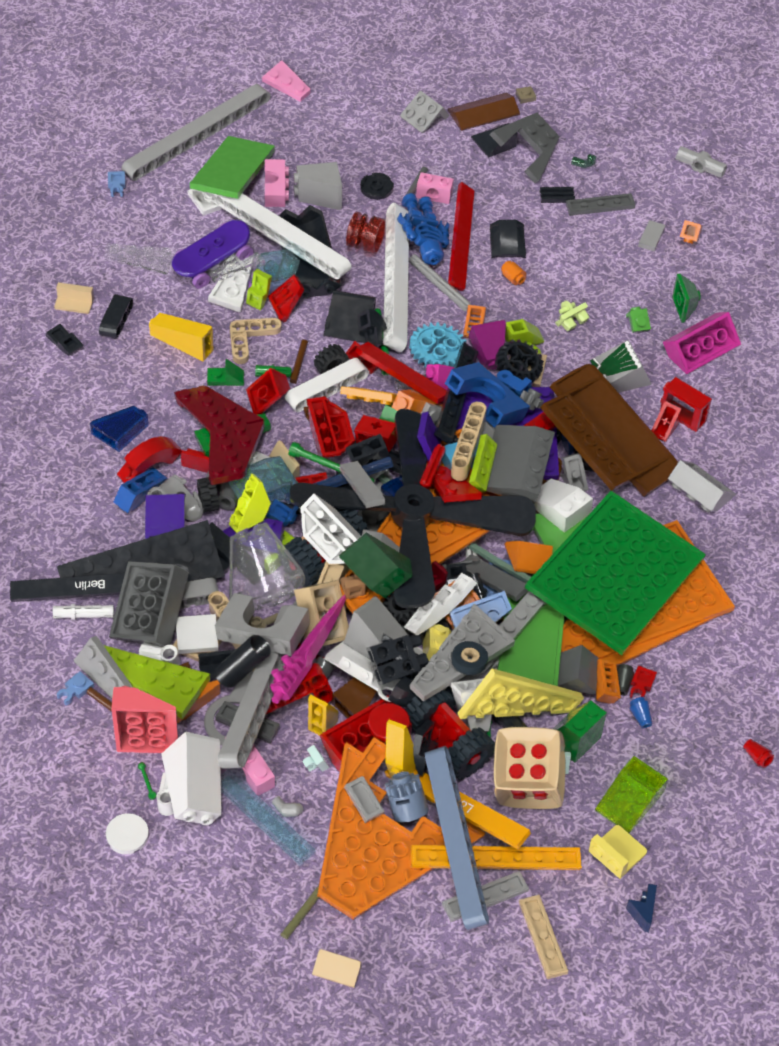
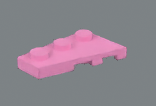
M282 60L262 77V82L300 102L310 94V88Z

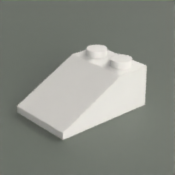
M550 479L541 485L540 493L534 506L540 514L565 533L591 513L593 498L579 487Z

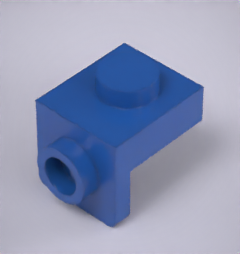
M274 499L266 513V517L283 521L285 527L289 523L292 524L297 518L296 511L298 506L290 509L277 499Z

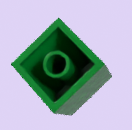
M591 700L571 711L553 728L563 734L565 742L564 752H571L570 760L574 763L602 736L607 712Z

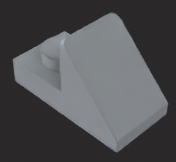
M576 453L561 457L564 473L560 476L564 483L579 487L583 491L589 490L582 456Z

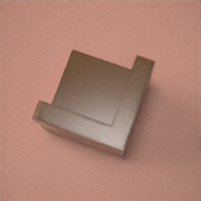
M356 574L340 578V584L346 599L365 595L366 584Z

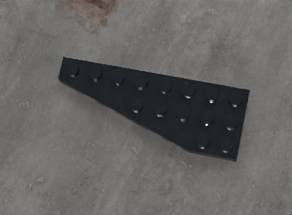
M208 520L57 566L60 578L121 574L126 572L128 562L177 565L189 572L187 582L205 578L218 579L225 576Z

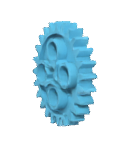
M430 322L429 327L423 324L422 328L417 327V331H413L409 348L411 349L410 353L414 354L413 359H419L418 364L424 362L425 368L429 364L454 367L460 346L463 342L466 343L467 340L463 339V334L458 335L459 330L453 331V326L446 328L445 323L443 326H440L439 322L434 326Z

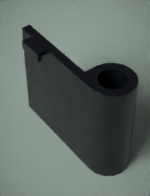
M334 290L323 336L366 343L365 333L359 332L357 315L367 309L375 310L376 297Z

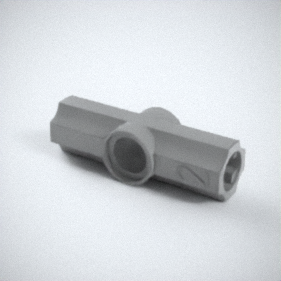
M681 146L676 155V160L691 165L692 169L699 173L706 171L722 178L727 169V164L712 159L711 155L705 151L697 153Z

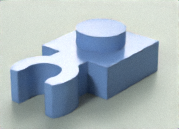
M125 171L108 172V189H110L111 197H114L115 192H119L120 197H123Z
M79 671L65 683L67 689H61L57 692V698L60 699L62 696H67L64 704L69 705L74 696L80 699L90 687H94V683Z

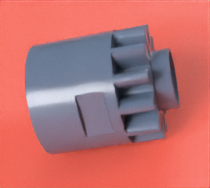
M407 771L394 774L388 780L389 782L385 783L387 797L395 821L409 822L419 819L428 813L429 808L419 774L414 775V773L410 774Z

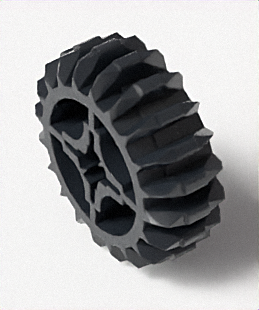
M512 339L510 342L504 343L499 348L495 357L496 371L508 370L513 376L521 380L528 378L532 380V383L539 378L543 371L544 361L541 360L542 355L537 354L538 349H533V344L528 345L527 341L522 343L520 339L516 342Z

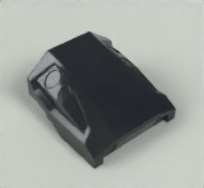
M497 220L490 224L491 258H526L523 223L518 220Z

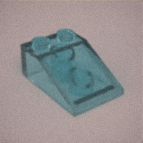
M281 456L262 459L249 466L244 478L228 482L239 499L243 494L245 484L249 480L251 473L255 474L262 481L270 502L274 499L278 501L285 500L284 494L290 492L291 486L298 483Z

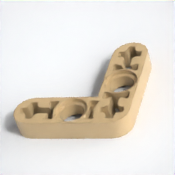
M261 318L231 322L230 339L233 361L237 364H245L249 360L247 337L279 334L281 332V321L277 318ZM259 326L260 329L253 330L251 329V327ZM241 340L244 343L237 345L235 341ZM241 350L243 357H239V351Z

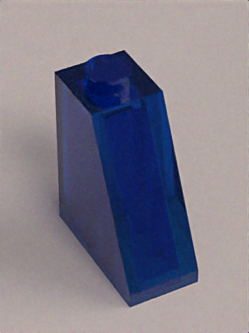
M134 405L90 422L91 434L118 452L149 426L148 414L143 409H139Z

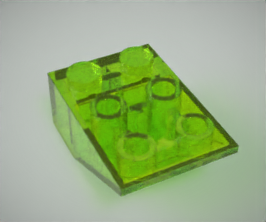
M633 756L620 771L595 808V811L630 833L665 792L668 778Z

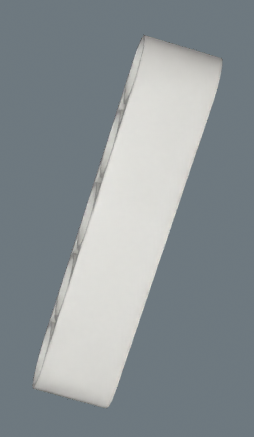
M353 358L289 390L285 395V400L295 412H301V410H304V407H307V399L323 396L328 398L340 392L341 386L350 387L364 380L369 375V370L358 358Z

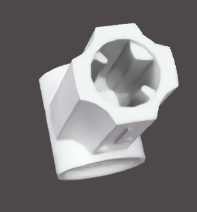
M144 642L139 649V655L180 665L181 661L177 648L173 645L163 647Z
M163 773L160 790L157 793V805L162 815L170 816L174 812L166 774Z

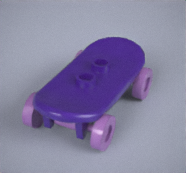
M231 220L222 223L211 233L185 249L177 251L172 259L174 271L181 276L191 277L193 285L200 289L207 286L210 282V277L205 271L236 253V257L241 262L249 260L254 251L249 245H246L250 238L248 225L241 220Z

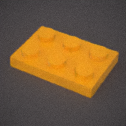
M341 386L340 394H346L348 399H361L367 402H380V404L393 405L397 393Z

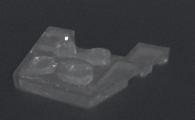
M258 252L242 261L233 254L205 272L215 283L235 276V272L241 270L247 272L252 270V266L259 264L261 267L266 265Z

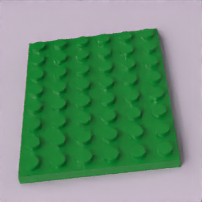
M610 491L528 580L524 588L620 655H623L704 560L706 554L613 491Z

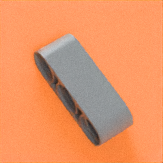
M205 578L186 582L180 609L189 608L191 605L209 604V595L212 592L219 591L217 581L214 578Z

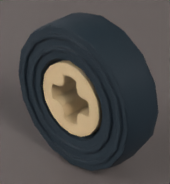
M473 641L461 642L453 649L451 655L452 665L460 673L466 675L479 674L487 666L488 652L479 643Z

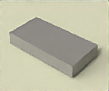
M649 220L638 247L655 251L665 230V225Z
M364 776L344 786L365 823L384 814L382 806Z

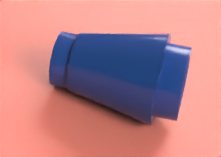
M644 697L633 699L629 703V709L641 728L644 729L652 726L648 701Z

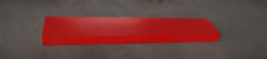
M370 342L356 347V354L436 404L444 401L446 389Z

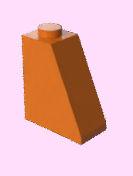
M414 389L398 391L392 408L397 411L409 409L421 414L426 402L441 407L443 403L436 404Z

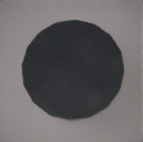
M376 172L369 176L366 175L361 179L360 190L365 197L380 200L389 197L393 193L394 183L388 175Z

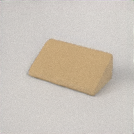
M279 440L269 457L277 460L276 467H280L291 481L290 478L299 477L300 465L294 457L288 455L289 450Z
M319 949L312 975L354 988L361 970V961Z

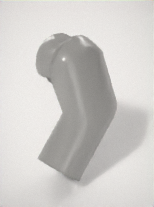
M280 796L272 801V804L284 817H295L303 812V806L300 803H285Z

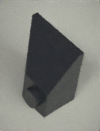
M510 123L495 126L472 135L471 138L489 158L515 148L518 132L502 146L490 134L494 130Z

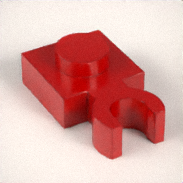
M638 665L631 682L633 687L630 691V697L632 698L634 693H639L641 697L645 698L646 691L650 692L657 672Z

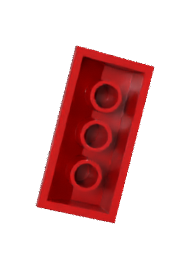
M380 699L320 734L328 756L338 771H340L343 749L346 742L363 753L374 738L368 728L370 712L378 705L392 702ZM410 722L409 734L411 737L412 724Z

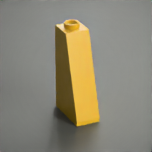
M160 312L149 322L151 336L203 362L214 351L213 327L210 325Z

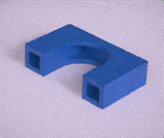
M479 362L452 369L445 382V385L456 395L474 391L491 398L494 402L490 403L486 411V421L494 428L496 425H511L523 421L530 408L526 402Z

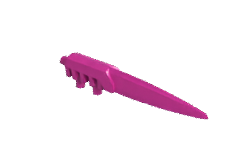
M345 595L321 618L299 649L295 650L292 657H289L287 654L282 656L281 660L284 663V671H279L276 668L271 672L274 677V683L270 685L274 693L271 699L273 703L278 704L280 700L286 701L290 699L312 667V661L323 646L346 600Z

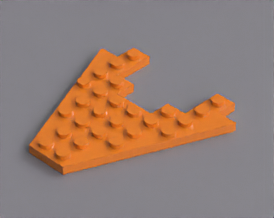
M375 737L363 753L347 742L344 745L317 892L319 898L353 920L435 869L411 868V845H445L441 827L424 816L420 818L412 832L385 814L367 823L362 819L344 786L364 776L379 803L386 796V791L370 781L386 757V744ZM466 821L471 844L473 845L481 840L486 833Z

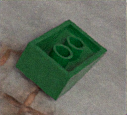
M367 532L339 555V558L370 590L384 598L412 577L411 560Z

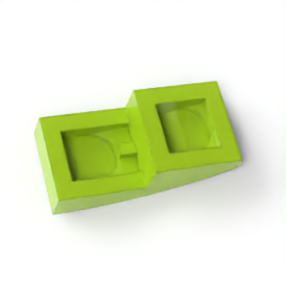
M259 269L253 272L252 286L247 291L246 304L260 311L263 309L271 285V275Z

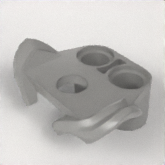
M173 475L158 487H153L149 490L148 495L184 493L186 495L185 518L190 521H197L202 517L203 506L196 491H193L191 495L183 486L187 482L184 478Z

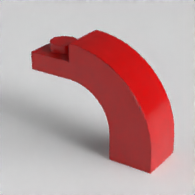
M159 436L148 439L136 446L124 457L127 462L117 475L125 483L145 472L156 463L165 462L172 464L181 454L182 449L169 437Z

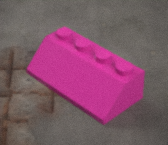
M717 312L663 341L668 357L685 374H688L741 345L730 313Z

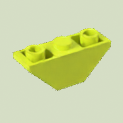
M251 473L249 480L245 484L243 494L238 499L234 514L230 517L229 525L236 533L262 522L271 504L262 481L255 474Z

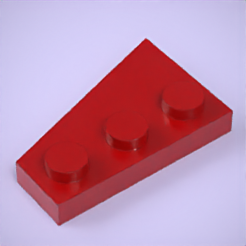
M438 467L432 483L444 503L479 500L482 498V492L467 481L454 480L449 468Z

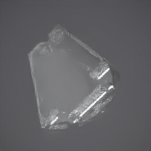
M266 522L255 525L251 532L239 531L230 537L229 601L234 593L252 596L254 609L261 610L289 600L295 596L294 590L304 586L305 575L303 570Z

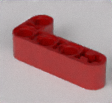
M312 663L311 669L291 698L286 701L280 700L278 704L273 703L271 700L266 714L311 693L318 699L329 703L332 700L333 691L321 666L317 663Z

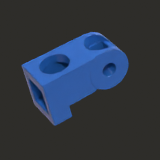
M502 370L497 374V378L519 397L523 390L528 392L529 388L532 389V380L528 378L521 380L513 376L508 370Z

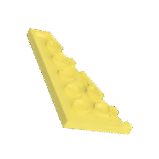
M492 668L457 714L460 719H467L468 716L473 715L476 718H484L485 715L494 714L495 717L523 716L526 712H532L533 715H540L544 711H550L551 714L570 713L577 708L584 697L580 692Z

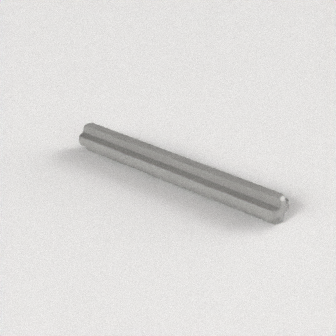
M413 254L409 258V262L463 311L468 310V305H471V303L429 265L423 262L420 257Z

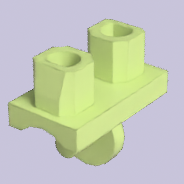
M565 300L561 303V309H559V313L562 314L560 320L556 321L555 324L558 327L562 325L568 332L577 325L573 320L574 318L580 324L585 323L590 318L586 312L588 305L584 302L576 307L574 302L570 303Z

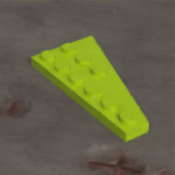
M104 645L132 687L175 706L177 716L182 720L210 681L209 673Z

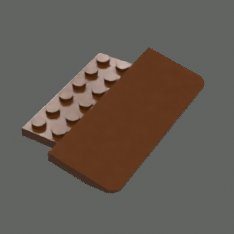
M585 364L551 384L550 388L557 397L543 403L540 408L611 491L631 482L641 495L645 497L670 481L668 477L679 462L594 365Z

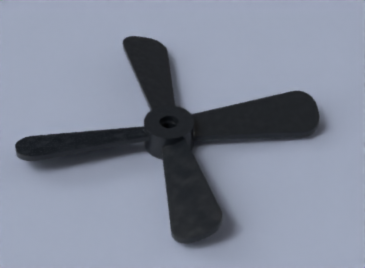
M409 409L398 410L394 419L403 486L397 490L395 497L383 495L385 498L384 505L366 508L354 490L311 483H296L290 488L289 499L295 506L301 508L313 494H316L333 508L339 510L391 511L392 519L402 528L399 553L411 560L412 577L394 590L393 600L400 607L417 608L429 604L435 595V584L426 533V526L430 523L431 519L515 536H526L534 528L536 509L533 502L525 496H482L479 500L445 503L441 496H433L427 488L420 485L427 457L417 438L421 414Z

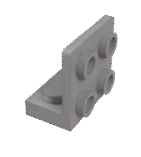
M421 90L400 115L401 118L421 133H425L436 118L441 116L446 120L449 117L448 112L440 104Z

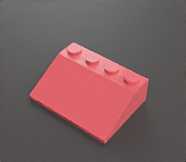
M114 687L111 709L117 752L163 753L178 739L175 706L134 687Z

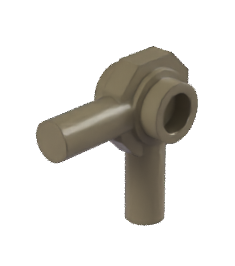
M278 613L264 619L252 615L248 625L255 628H267L268 625L275 622Z

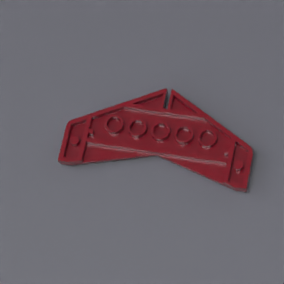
M204 385L174 392L177 404L181 408L185 407L209 431V481L211 485L244 478L265 427L263 418Z

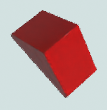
M667 401L664 402L651 430L658 439L667 442L679 425L682 408Z

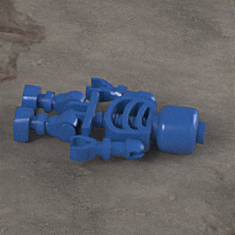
M409 193L403 197L401 202L402 206L407 208L409 212L404 217L400 212L397 220L407 233V238L410 241H414L417 246H420L423 262L428 265H436L444 258L442 247L446 248L449 245V223L447 222L444 227L442 220L440 222L436 220V215L432 212L433 204L430 197H422L417 201L416 195Z

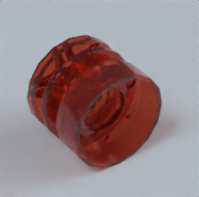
M356 211L347 228L346 246H354L356 249H359L363 244L364 251L376 254L383 241L386 227L385 219L373 216L369 221L368 214L364 213L362 215L361 212Z

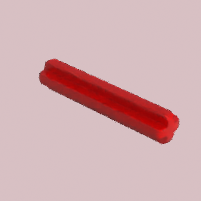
M441 444L434 448L420 480V485L425 488L431 486L446 451V448Z

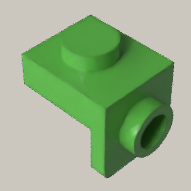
M634 307L626 314V318L629 317L632 333L651 329L647 308Z

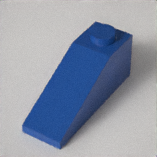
M152 467L121 484L113 502L121 510L129 513L146 500V495H148L151 488L158 487L167 480V477Z

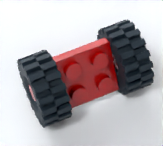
M336 509L361 536L363 529L369 530L367 529L368 525L366 522H363L362 516H359L356 510ZM295 537L280 548L279 553L281 554L280 558L283 560L282 563L286 566L287 572L291 573L290 576L295 578L298 584L301 583V586L307 587L318 582L325 566L323 562L326 560L307 540Z
M446 689L441 690L425 701H422L418 696H414L413 701L408 703V708L405 710L409 715L412 729L415 732L418 731L427 719L435 722L431 740L438 742V748L443 746L448 748L457 779L462 780L465 777H470L479 768L482 769L483 765L488 763L489 758L493 756L495 742L480 727L473 728L472 731L453 711V707L456 705L455 699Z

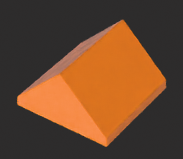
M508 541L504 544L514 571L535 574L550 558L553 546L524 541Z

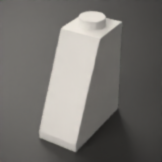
M484 678L451 682L458 712ZM492 714L485 715L484 718H476L473 715L461 720L471 731L473 728L478 727L484 731H489Z

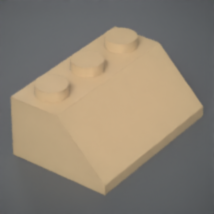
M339 580L294 590L297 606L308 608L310 624L304 633V639L307 638L328 610L342 597ZM344 605L323 646L345 640L349 625Z

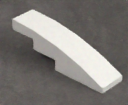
M461 573L451 587L445 584L429 604L419 607L404 628L415 635L421 634L449 614L477 583L472 578Z

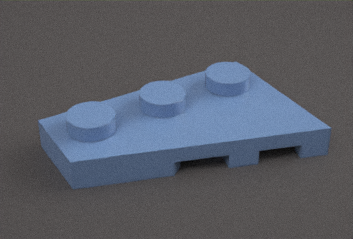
M505 591L455 608L449 613V616L455 628L461 623L465 614L469 613L473 604H476L496 623L508 614L512 608Z

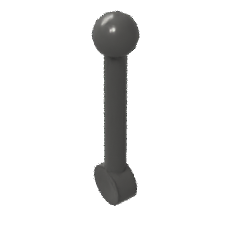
M474 556V557H473L472 559H470V560L461 561V562L452 563V564H459V563H466V564L474 563V564H479V563H480V558H479V556ZM441 564L447 570L446 564Z

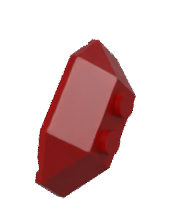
M325 396L307 399L310 428L318 455L323 458L342 455L346 451V447L355 443L347 412L329 401Z

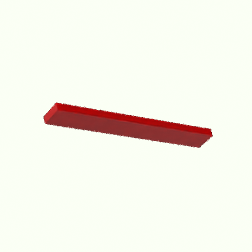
M463 182L458 184L448 279V284L459 291H463L466 287L475 190Z

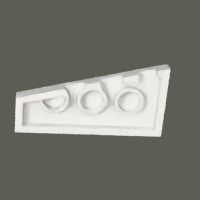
M235 254L208 296V302L241 312L254 263V255L249 260L241 262Z

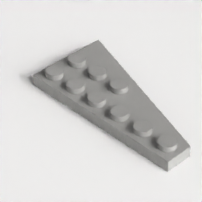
M473 604L469 613L465 614L461 623L453 629L439 647L438 652L430 658V662L426 667L422 668L411 682L410 689L422 701H425L450 686L451 682H456L466 676V674L460 673L454 668L451 660L454 647L461 642L473 641L482 645L488 652L489 662L513 647L515 640L476 604Z

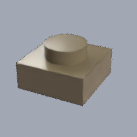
M531 86L516 89L515 93L520 104L536 101V95Z

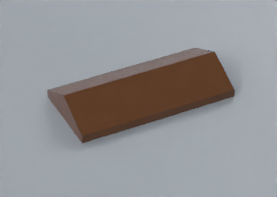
M507 92L447 109L461 131L520 115L514 96Z

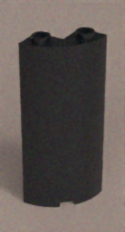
M309 205L299 215L287 209L279 215V217L332 249L321 210ZM281 245L289 278L296 275L305 289L301 295L302 298L332 294L334 290L342 286L340 278L338 280L332 278Z

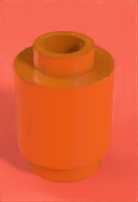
M509 260L502 265V274L513 285L524 283L526 272L518 264Z

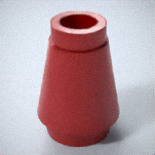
M752 739L746 741L743 746L757 766L765 768L774 759L770 749Z

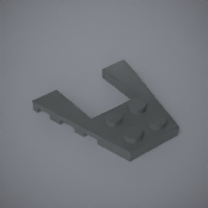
M536 112L498 128L490 134L502 146L518 131L540 156L524 172L534 183L540 180L560 137Z

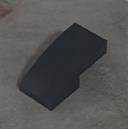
M61 324L46 332V337L68 356L83 347L80 340L73 333L69 334Z

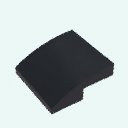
M428 719L414 736V762L420 776H423L428 770L425 752L438 748V742L431 740L435 722Z

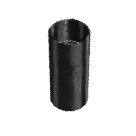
M259 635L249 637L216 667L215 676L219 683L227 688H232L270 655L271 649L268 642Z

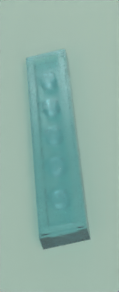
M230 769L221 775V792L299 866L315 854V849Z

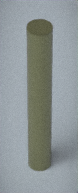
M319 885L282 931L281 937L287 940L319 899L317 896Z

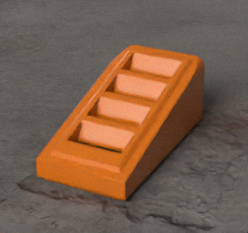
M468 305L463 332L464 338H469L468 331L471 330L469 326L484 324L486 307ZM471 315H478L481 317H472ZM470 320L480 321V323L470 322Z
M599 658L597 660L596 699L599 702L612 704L621 698L616 662Z

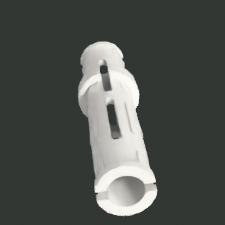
M71 604V606H53V619L71 618V620H75L76 618H113L114 616L113 605L76 606Z

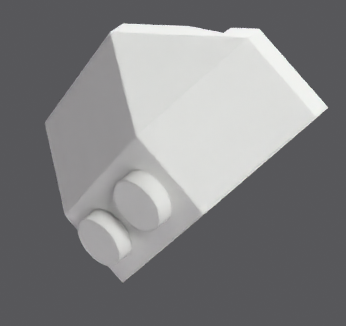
M313 494L300 508L303 536L329 564H345L339 558V555L358 540L361 535L335 508L316 494Z

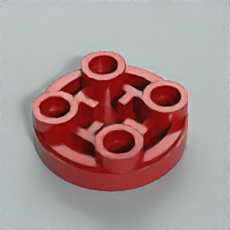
M392 703L381 704L375 707L369 714V731L384 744H386L388 720L407 726L409 731V715L399 705Z

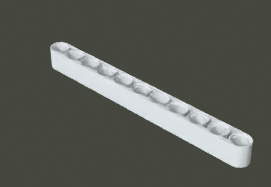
M202 191L207 199L332 278L338 280L351 270V263L347 258L246 195L241 194L236 199Z
M392 203L386 212L384 321L387 329L383 331V344L400 353L407 345L409 239L402 225L398 222L397 217L400 212L404 217L409 211L396 203Z

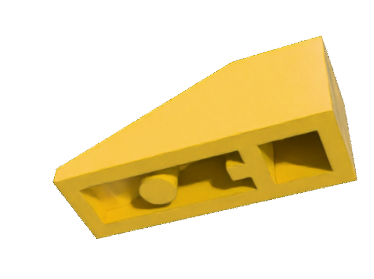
M310 695L308 697V730L320 736L321 733L337 724L339 711L334 706Z
M388 720L385 763L389 774L393 776L404 771L411 774L415 771L416 766L413 742L407 726Z

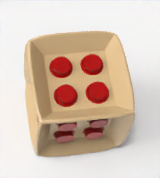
M509 727L498 730L494 753V793L500 805L522 809H553L562 807L566 762L565 742L560 731L537 727Z

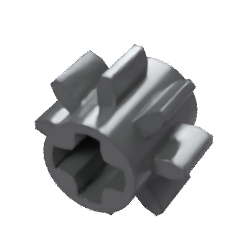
M529 388L528 392L523 390L520 396L530 406L529 409L533 411L535 407L540 408L544 400L540 399L542 394Z

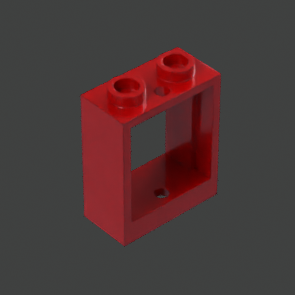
M677 377L671 382L668 381L663 387L664 394L660 400L661 408L665 401L682 408L679 422L697 432L707 421L712 399ZM675 396L695 409L694 413L675 402L673 397Z

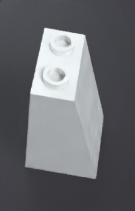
M185 732L161 753L175 819L209 825L221 815V770L218 762L220 752L219 739Z

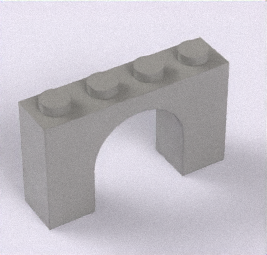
M234 593L215 624L217 640L242 645L252 635H259L268 642L272 652L292 656L310 624L308 608L289 605L277 624L267 628H255L248 625L255 612L253 597Z

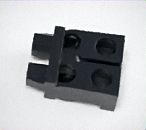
M405 635L366 648L372 665L393 659L391 662L373 667L379 685L421 670L420 667L429 663L425 653L416 655L413 649L422 645L420 635Z

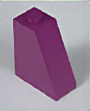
M505 320L473 325L471 327L468 337L473 348L478 351L477 358L480 364L487 370L497 369L495 357L499 348L505 342Z

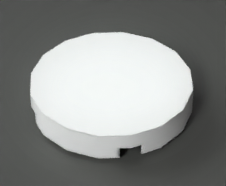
M125 813L116 816L110 821L106 829L108 844L113 851L120 854L135 853L134 851L141 850L148 841L149 830L147 824L141 817L135 814Z

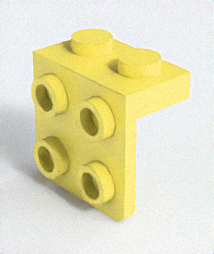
M616 825L602 838L596 834L591 839L589 852L621 879L646 856L647 849L621 826Z

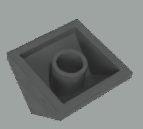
M583 645L561 652L558 687L596 695L597 660L599 658Z

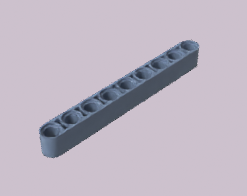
M443 746L425 752V759L462 920L465 928L471 930L489 924V916L448 748Z

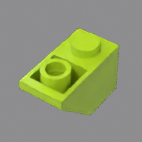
M520 319L506 322V342H510L512 339L516 342L520 339L522 343L527 341V343L531 342L533 345L544 343L538 327L526 320Z

